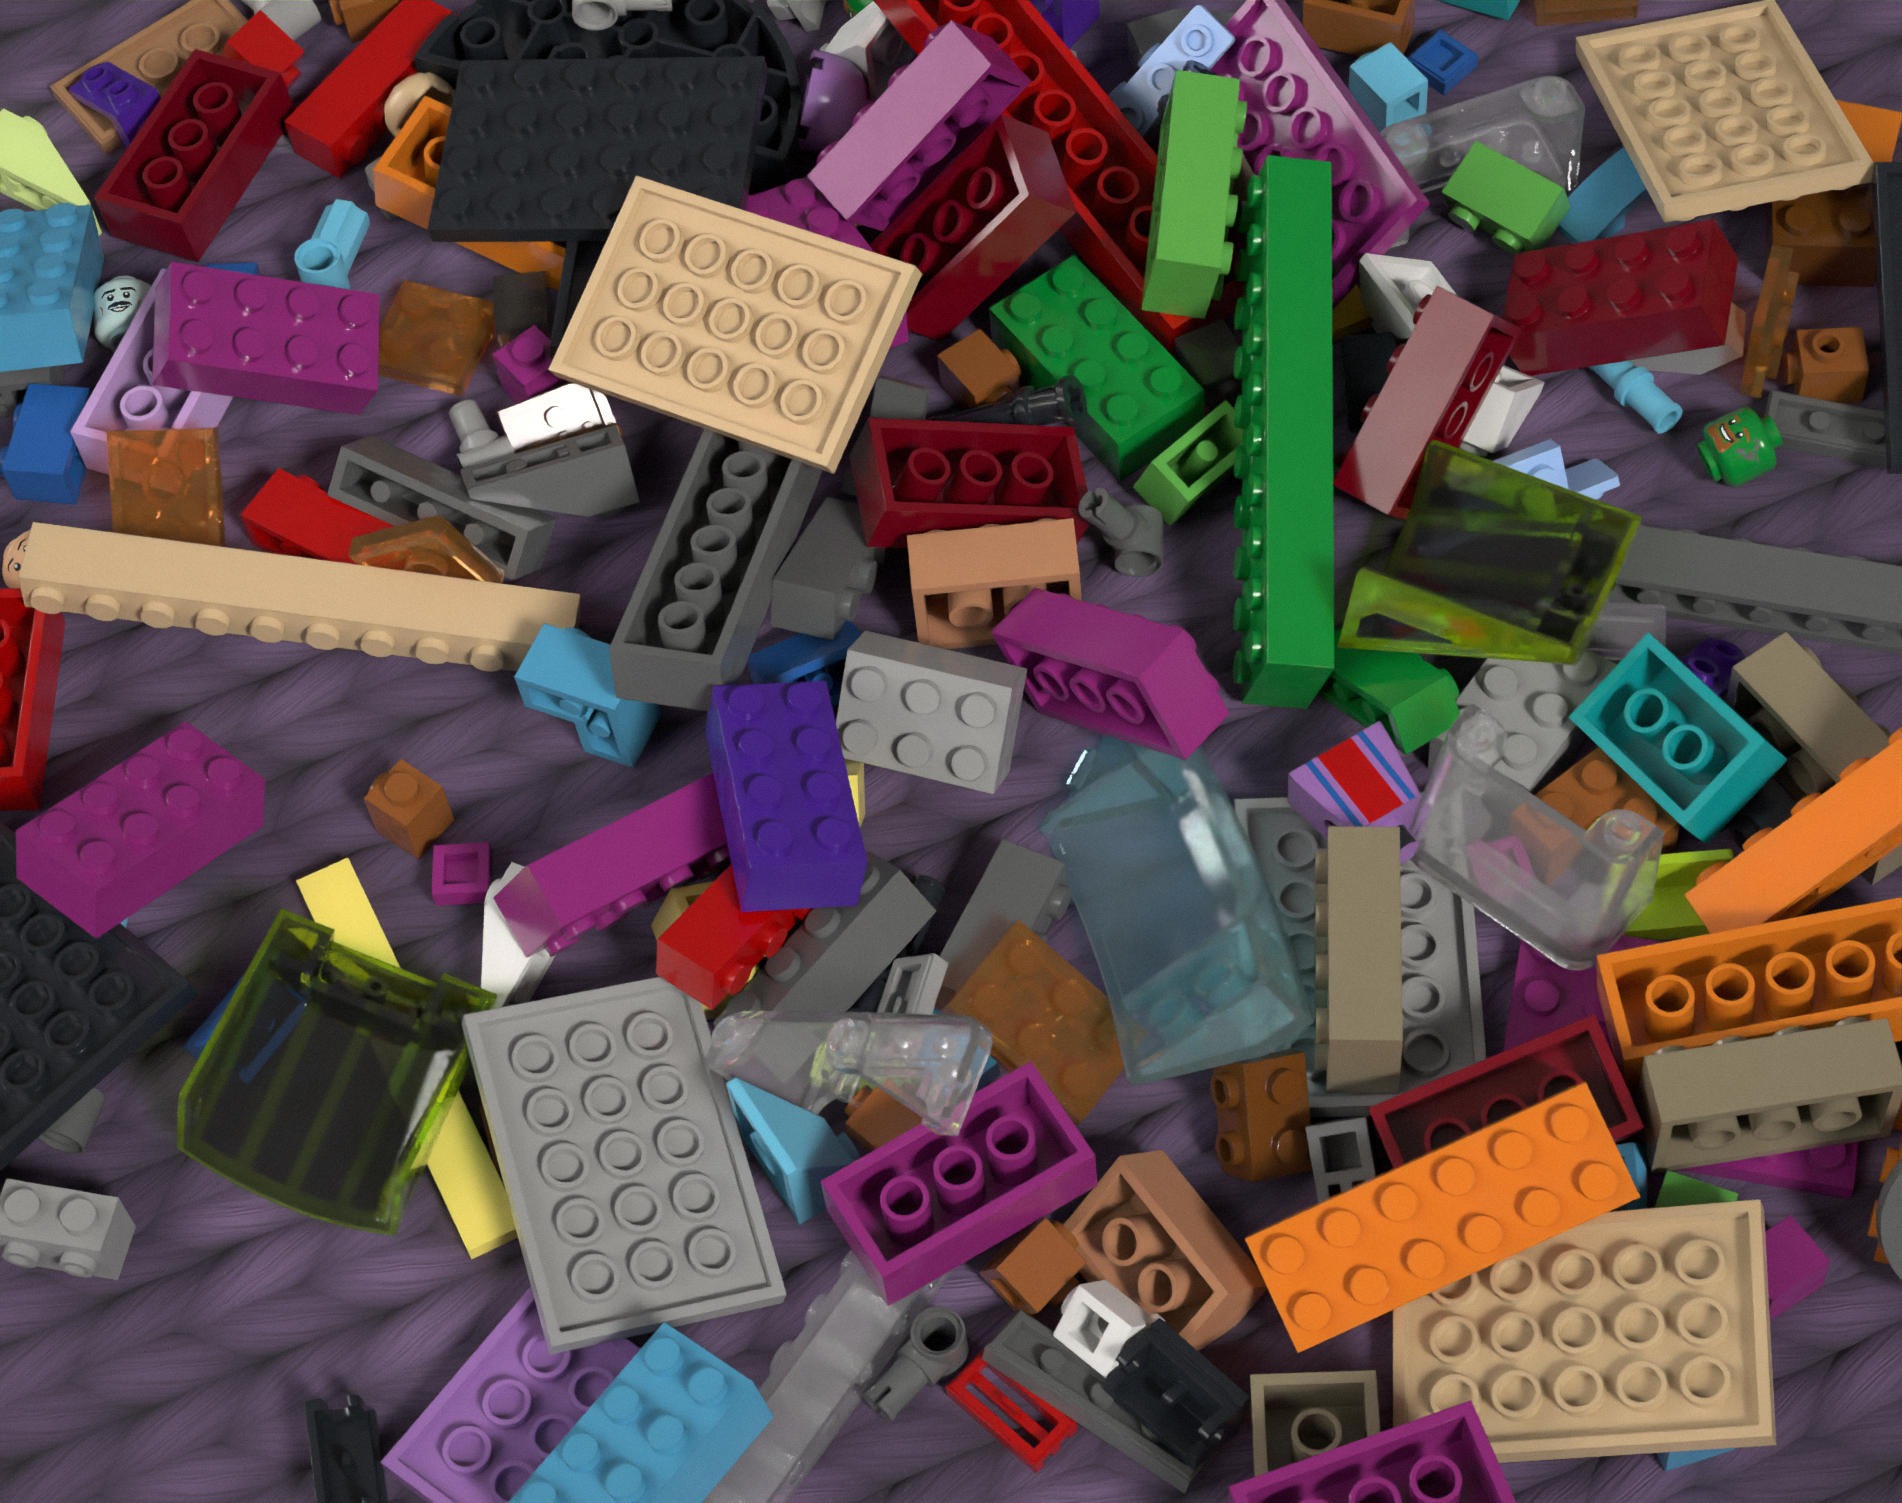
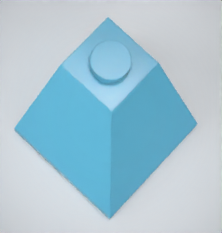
M734 1078L727 1082L726 1086L740 1137L797 1223L800 1225L827 1209L821 1180L860 1159L850 1138L844 1132L836 1136L824 1118L741 1079Z

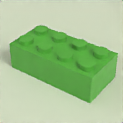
M1176 70L1160 129L1141 310L1205 319L1211 299L1219 301L1221 298L1224 275L1229 274L1233 253V242H1227L1229 227H1233L1238 203V195L1232 194L1234 180H1238L1242 161V148L1237 147L1238 133L1242 134L1247 111V102L1238 100L1240 79Z

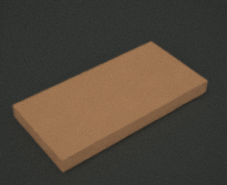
M191 0L52 84L50 88L55 99L101 151L108 155L124 145L111 119L75 99L69 90L72 85L81 80L86 70L104 62H110L156 88L162 98L194 49L221 56L226 41L248 20L229 0Z

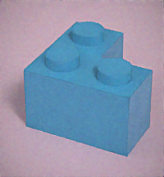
M544 623L514 676L524 706L573 722L584 752L634 768L662 715L659 704L616 698L609 653L610 644L592 639L585 632L573 627L561 629Z

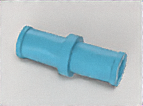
M1629 360L1588 367L1614 390V398L1624 407L1631 406L1652 425L1658 434L1667 432L1679 421L1683 412L1681 406L1674 403L1653 383L1654 375L1644 366L1636 367Z

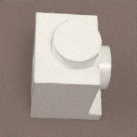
M1105 1279L1080 1284L1067 1295L1061 1307L1063 1316L1053 1336L1103 1377L1108 1378L1118 1368L1122 1367L1115 1360L1119 1353L1147 1331L1158 1318H1161L1164 1322L1165 1320L1157 1313L1148 1314Z

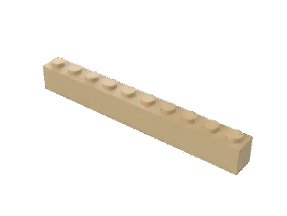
M37 522L32 523L18 576L25 607H32L43 613H78L89 615L101 621H113L115 619L144 622L155 628H168L171 626L192 628L216 636L226 633L253 636L260 641L275 643L281 640L306 643L322 650L334 648L364 651L375 657L405 656L418 658L429 664H442L445 662L473 665L483 671H498L500 669L518 671L544 623L561 629L566 627L580 628V594Z

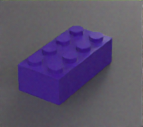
M827 682L713 686L705 734L741 912L857 906L868 861Z

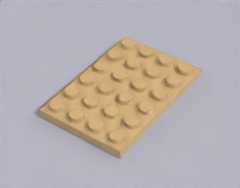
M1763 0L1576 37V56L1664 223L1688 221L1697 216L1727 210L1739 211L1748 206L1778 200H1794L1803 195L1829 190H1845L1854 185L1872 182L1874 162L1775 0Z
M636 176L548 370L558 378L834 474L922 273L915 265Z
M1761 1200L1607 1212L1394 1309L1393 1428L1471 1400L1499 1463L1776 1445L1765 1216Z

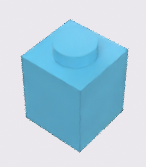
M1391 42L1374 52L1363 54L1355 63L1349 66V91L1384 137L1426 114L1428 79Z

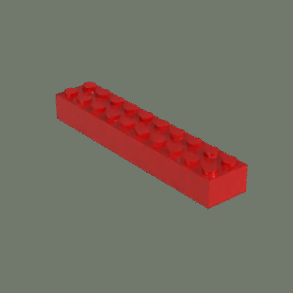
M873 0L917 55L925 49L924 43L927 37L935 29L942 25H947L952 20L992 37L1027 75L1031 82L1001 114L1048 132L1076 213L1059 230L1113 296L1170 354H1173L1235 314L1237 300L1239 297H1243V282L1235 280L1237 252L1234 248L1229 274L1224 275L1221 298L1219 301L1211 299L1205 319L1141 310L1158 156L1029 0Z

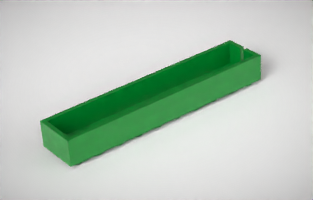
M1267 155L1259 174L1251 175L1248 183L1246 201L1238 202L1235 217V232L1243 234V249L1238 250L1235 261V280L1243 282V297H1239L1237 300L1234 324L1236 330H1243V345L1237 348L1234 363L1235 378L1242 379V396L1239 395L1236 400L1234 425L1235 428L1243 429V446L1238 445L1234 459L1235 478L1242 479V496L1237 497L1234 508L1235 529H1242V547L1238 546L1236 549L1233 572L1235 580H1242V598H1237L1235 603L1233 626L1235 631L1242 632V650H1237L1235 654L1233 679L1234 683L1241 684L1242 704L1307 709L1334 670L1331 162Z

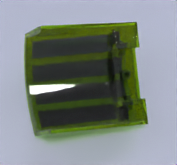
M1432 440L1427 446L1409 515L1383 571L1380 572L1364 566L1356 575L1337 647L1576 666L1584 655L1607 607L1638 532L1642 516L1437 440Z
M281 908L180 1091L178 1097L177 1148L221 1177L285 1208L335 1225L396 1236L471 1062L462 1028L463 1015L493 1009L497 1001V994L445 973L442 974L438 983L338 944L334 942L335 929Z

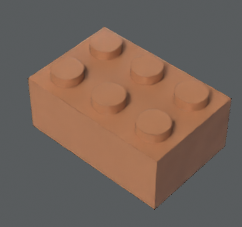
M1045 518L1031 523L1002 526L987 524L973 529L953 531L931 530L924 534L907 535L912 597L918 641L921 644L942 649L997 645L991 631L1034 588L1055 594L1064 593L1073 599L1082 601L1074 518L1061 520Z

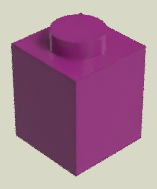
M535 325L493 353L503 392L514 403L570 382L556 377L548 370L553 361V358H550L551 340Z
M1789 1215L1765 1231L1770 1321L1822 1287L1831 1262L1792 1215Z

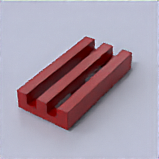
M983 1349L945 1387L946 1395L1036 1474L1044 1466V1460L1049 1455L1054 1456L1061 1449V1443L1065 1438L1068 1437L1070 1439L1078 1431L1077 1422L982 1360ZM984 1368L990 1369L1052 1423L1055 1428L1050 1433L1042 1428L981 1374ZM969 1384L972 1385L1036 1441L1038 1445L1033 1448L972 1395L966 1387Z

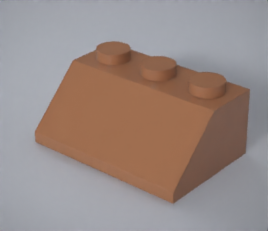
M1163 1150L1119 1156L1097 1183V1186L1091 1190L1064 1224L1078 1241L1077 1252L1087 1261L1079 1271L1088 1283L1106 1279L1148 1314L1157 1313L1161 1316L1167 1325L1197 1351H1200L1235 1327L1268 1289L1259 1269Z

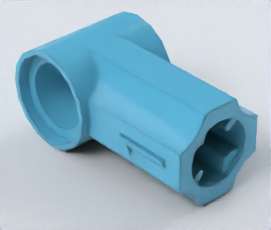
M336 199L332 205L325 207L312 238L301 244L295 252L294 259L301 282L350 290L347 275L370 225L367 212L359 209L352 201Z

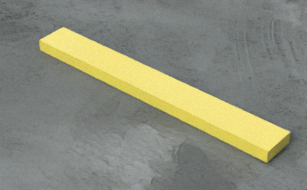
M345 858L296 880L471 1260L518 1238L505 1187L349 858Z

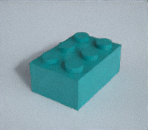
M1649 632L1569 716L1586 735L1678 823L1706 845L1788 760Z

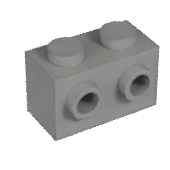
M6 1178L0 1195V1252L6 1261L26 1268L38 1266L61 1270L84 1278L95 1276L113 1280L119 1279L136 1228L119 1197Z

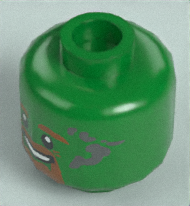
M1749 407L1739 408L1707 423L1702 429L1703 441L1696 443L1701 460L1713 482L1722 479L1730 487L1740 486L1773 470L1777 464L1774 448L1783 445L1780 433L1771 416L1768 415L1760 419L1757 413Z

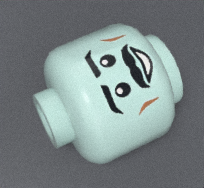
M118 276L106 282L95 291L93 296L95 337L103 346L111 349L114 353L152 287L150 284L131 276Z

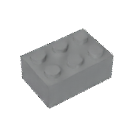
M1521 613L1457 698L1456 703L1462 722L1430 740L1428 769L1514 817V810L1561 775L1585 742L1588 735L1569 716L1617 665Z
M865 630L847 650L836 719L843 756L845 759L994 794L1010 770L1027 668Z

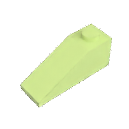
M2 109L0 111V192L35 210H46L51 206L61 203H70L75 206L91 205L50 141L44 127L29 116L22 118ZM94 214L98 234L100 236L102 234V231Z

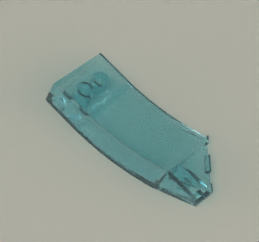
M1105 734L1096 750L1093 747H1086L1065 783L1072 790L1064 804L1054 811L1048 812L1039 830L1046 836L1056 860L1065 863L1067 885L1072 888L1073 900L1086 929L1108 995L1127 1080L1134 1086L1265 1056L1283 1043L1298 1037L1305 1028L1314 1023V1018L1294 950L1260 863L1202 747L1199 746L1187 760Z

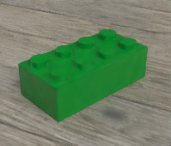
M1075 255L989 308L992 342L1000 350L1007 349L1013 354L1020 366L1021 377L1029 385L1039 389L1055 385L1061 377L1073 375L1079 380L1087 400L1086 418L1083 422L1077 424H1070L1067 421L1063 422L1068 427H1074L1075 435L1119 482L1152 462L1205 418L1203 387Z

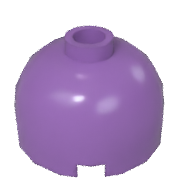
M813 49L809 61L818 63V68L813 67L811 75L805 74L801 88L802 118L800 125L806 127V138H798L802 152L819 155L828 145L842 139L853 127L852 121L863 107L876 101L867 99V82L860 69L853 63L836 54Z

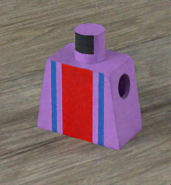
M1380 721L1288 773V803L1326 839L1328 837V826L1400 827V864L1408 861L1419 850L1420 842L1409 828L1414 826L1419 820L1420 794L1385 727Z

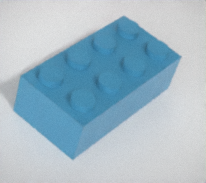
M61 203L51 206L46 210L24 212L20 209H8L0 212V372L83 363L94 311L93 296L99 287L104 263V254L92 205L75 206L70 203Z
M664 1322L508 1503H702L774 1416L752 1380Z

